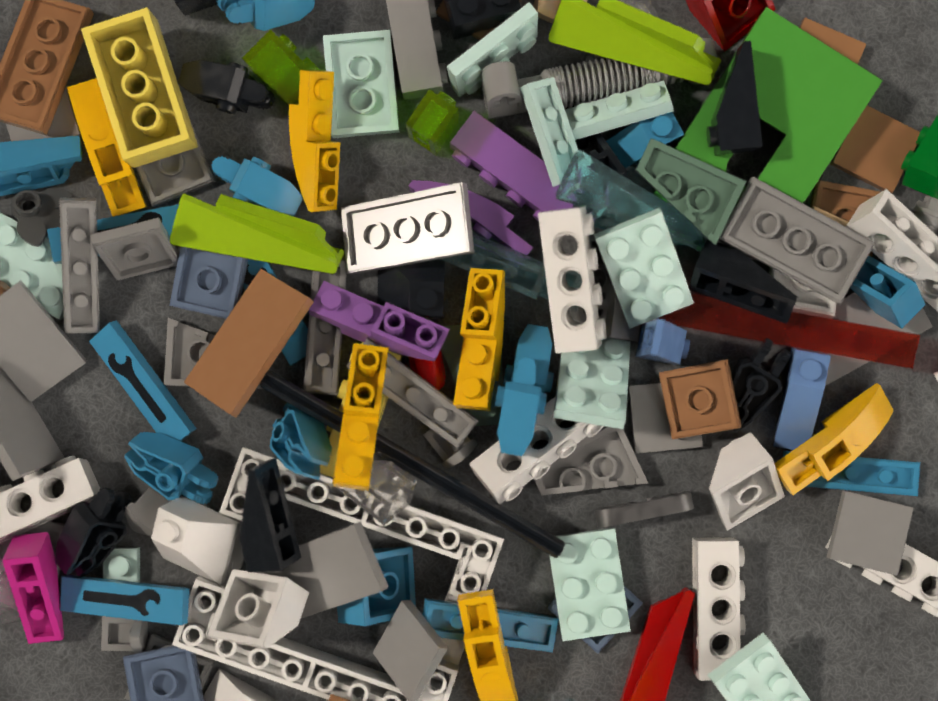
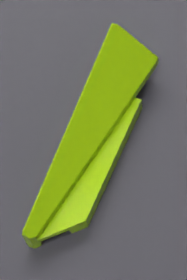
M561 0L548 36L549 42L704 85H709L712 82L722 61L719 57L703 52L706 43L699 35L619 0H599L597 8L583 0Z
M183 193L170 235V244L329 274L337 272L344 256L342 248L332 247L326 242V231L319 224L223 194L219 196L215 207Z

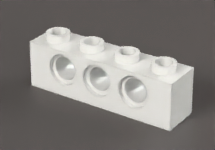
M885 189L860 204L846 227L875 242L871 251L888 267L915 281L922 298L938 312V236Z
M586 206L538 213L555 354L597 350L602 345V340L606 339V324L604 318L599 319L598 305H602V290L600 284H595L593 270H598V256L596 249H591L589 235L594 234L592 214L586 213ZM565 235L573 236L578 242V249L574 254L566 252L562 247V239ZM569 270L577 271L581 275L582 285L580 288H573L567 283L566 274ZM578 305L585 310V322H577L571 317L570 309L572 306Z
M555 396L545 404L544 414H537L533 439L523 456L501 453L500 444L497 441L470 462L469 465L475 476L496 502L501 504L505 500L511 501L522 492L525 484L532 479L537 480L544 476L552 463L559 458L568 457L574 452L580 441L585 437H593L603 426L575 421L574 425L569 428L559 427L564 419L553 418ZM539 440L548 441L547 446L543 449L537 450L532 448ZM510 462H522L518 469L514 471L506 470V466Z
M69 456L56 462L57 468L46 473L43 470H39L23 477L24 482L15 487H12L11 484L0 487V544L12 539L14 535L24 534L44 523L70 513L73 507L81 502L90 503L94 496L97 495V492H99L100 487L88 460ZM58 480H61L64 484V491L60 497L55 498L52 493V487ZM29 495L32 499V505L24 513L20 503L24 496Z
M732 537L692 538L693 591L695 592L693 600V672L699 681H711L708 674L741 650L740 635H745V617L743 614H740V601L745 599L744 581L740 580V567L744 566L745 553L743 546H739V541ZM724 565L726 568L725 577L721 581H713L711 577L713 569L716 566ZM718 600H725L727 604L725 612L718 616L713 615V604ZM721 634L726 635V645L718 650L713 649L712 642L714 638Z
M831 538L829 539L825 547L827 549L829 548ZM905 544L901 560L902 570L898 576L861 567L864 569L861 575L878 585H881L883 580L894 586L891 591L892 593L911 602L913 597L924 602L921 609L938 617V562ZM837 561L848 568L852 567V564ZM930 576L932 579L931 588L923 592L922 582Z

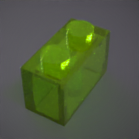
M270 29L242 59L247 67L289 107V104L299 103L300 70L320 69L308 57L304 60L294 53L297 47L286 35L282 33L278 37Z
M429 89L406 123L408 138L437 156L458 125L456 101L442 91L436 94Z

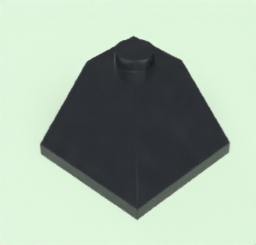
M445 258L378 270L377 304L384 306L387 302L422 318L444 319Z

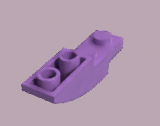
M412 180L408 186L411 192H417L450 184ZM468 190L471 222L475 224L472 229L487 241L492 237L501 244L499 250L515 262L519 258L524 262L533 247L508 228L514 220V215L491 200Z
M323 281L313 300L314 303L309 309V315L339 327L344 335L362 342L368 337L380 347L389 348L388 351L423 360H436L449 333L448 328L386 302L384 306L379 305L326 281Z

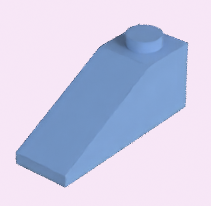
M662 319L646 322L641 327L635 357L680 365L681 359H686L689 352L690 340L685 339L687 331Z
M796 347L791 348L792 355L788 363L773 443L774 447L790 450L796 449L812 437L831 355L825 352Z

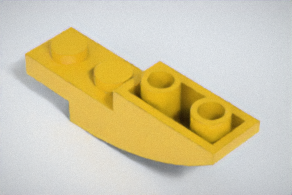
M300 70L299 103L289 104V135L292 159L302 197L310 212L337 210L341 142L331 141L334 72L325 70Z
M97 78L67 87L98 184L102 187L112 216L123 215L147 207L133 167L122 159Z
M470 268L460 330L463 344L453 402L456 408L490 411L494 382L499 380L505 315L504 270Z
M353 343L333 478V486L369 491L389 348Z
M878 383L821 421L825 427L823 430L774 463L778 476L789 493L795 495L820 476L829 481L853 462L880 434L894 410Z
M493 589L459 594L457 601L464 629L463 640L480 701H518L507 646L504 644Z

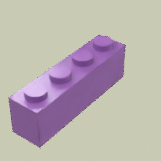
M475 110L450 142V149L454 151L451 156L458 163L466 168L470 164L481 171L478 176L491 187L495 188L497 184L508 191L506 197L515 205L522 208L526 204L534 210L533 217L537 221H539L538 213L573 208L584 192L573 182L553 187L543 160Z

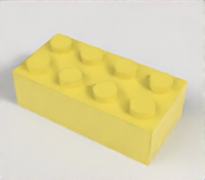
M148 7L81 28L123 161L136 168L198 148L158 20Z

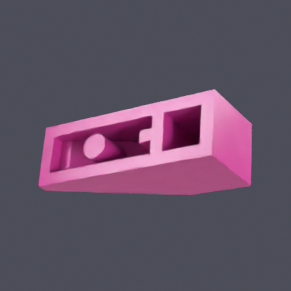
M49 533L14 535L2 561L28 644L63 640L64 629L62 611H60L61 601L57 563Z

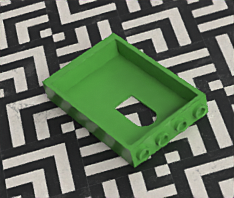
M766 7L755 21L743 42L751 40L759 117L762 121L783 133L785 137L763 169L758 180L804 203L883 80ZM735 54L687 127L683 137L674 148L727 172V163L733 154L714 155V147L709 148L707 127L711 126V120ZM654 192L657 197L669 203L659 192Z

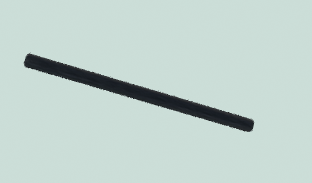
M272 371L265 373L264 378L260 381V387L341 433L343 412ZM377 433L375 454L553 558H558L562 553L565 543L559 538Z

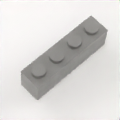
M386 0L403 100L443 94L442 84L448 83L445 62L438 63L436 51L442 50L440 31L432 29L431 18L437 17L434 0Z

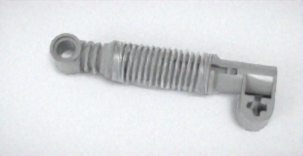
M702 38L706 43L703 52L717 57L713 40L711 38ZM601 58L600 63L595 59L594 64L589 60L588 66L583 61L582 67L580 63H577L576 68L574 64H571L570 69L568 65H565V70L561 66L559 68L552 67V69H544L540 75L520 79L517 78L515 65L507 61L492 63L482 69L481 72L483 98L488 120L528 112L520 87L527 83L551 77L555 78L564 109L566 107L572 108V106H577L581 103L596 101L599 98L609 97L615 93L639 88V85L642 87L646 84L663 80L666 85L667 81L670 85L675 84L676 81L678 83L684 81L682 78L613 59L611 61L609 58H606V62ZM720 66L718 67L713 77V80L720 76ZM685 80L688 81L690 84H700L693 81Z

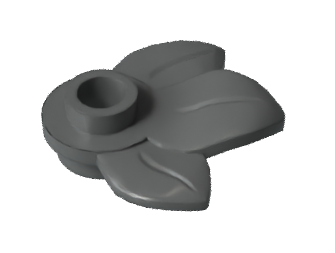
M48 188L40 193L32 190H23L17 193L11 203V211L18 220L17 232L20 237L32 246H41L48 234L47 229L60 227L59 199L73 198L72 194L60 188ZM28 206H35L33 209L25 210Z

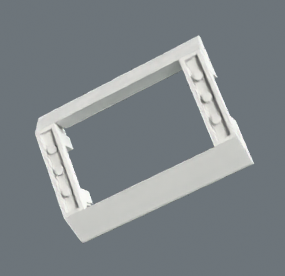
M242 447L219 513L240 522L225 581L222 585H219L202 576L195 579L189 596L188 623L182 626L179 625L172 645L329 700L330 694L349 701H408L388 674L284 637L265 649L213 639L207 636L232 569L241 570L244 562L239 538L248 472L253 467L274 458ZM276 458L287 500L352 523L361 521L363 527L457 559L458 563L444 601L458 603L459 594L487 590L504 538L371 491L333 486V478L320 474L319 480L296 474L287 469ZM441 638L448 646V649L418 701H448L465 648L464 641Z

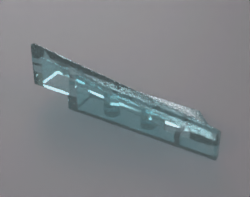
M582 150L575 152L556 191V199L578 206H586V213L592 214L594 226L602 230L659 208L664 216L673 245H687L697 251H702L705 245V236L672 205Z
M472 233L474 253L441 259L469 272L470 268L504 270L505 287L533 299L541 296L549 300L544 262ZM567 272V283L573 288H580L582 285L581 275Z

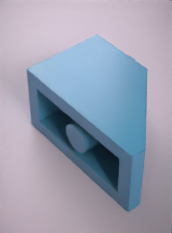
M673 112L632 123L606 142L624 168L627 169L640 162L651 138L671 146L677 143L684 133Z
M869 255L850 287L876 314L901 329L925 306L915 281Z

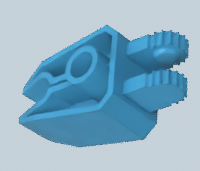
M217 0V5L222 11H225L226 17L233 24L250 22L255 29L266 31L300 21L314 9L315 0Z
M223 156L214 158L211 169L215 176L217 175L218 178L220 177L223 181L231 184L229 190L234 194L232 198L295 216L303 200L302 194L290 181L269 171L271 168L270 164L254 156L251 161L244 159L242 165Z
M532 324L526 326L518 340L513 365H506L503 384H506V381L513 382L515 369H517L516 365L518 364L517 361H520V358L523 359L524 356L525 358L529 356L537 364L534 386L541 387V393L551 392L554 373L548 372L552 351V341L548 327Z
M524 356L523 359L520 358V361H517L518 364L516 365L517 369H515L513 382L506 381L505 386L498 385L495 406L502 407L497 432L501 453L523 456L533 439L537 414H544L547 394L541 393V387L534 386L537 364L529 356L527 358Z
M287 402L283 408L285 416L283 419H276L273 424L270 449L287 469L296 474L319 480V464L328 466L332 451L324 423Z
M140 432L129 441L128 445L132 449L125 454L124 458L133 473L169 501L184 495L199 504L210 503L213 496L210 488L216 487L219 476L201 464L203 456L198 448L162 433Z

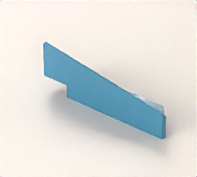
M66 136L0 142V196L19 193L23 190H34L64 184L69 177L70 168L76 161L81 162L82 141L80 137Z

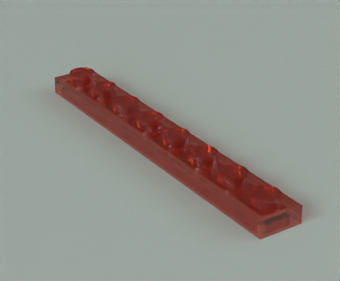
M691 293L694 304L656 318L676 326L764 341L765 338H768L775 344L911 369L914 366L921 336L911 332L792 311L787 324L715 298Z

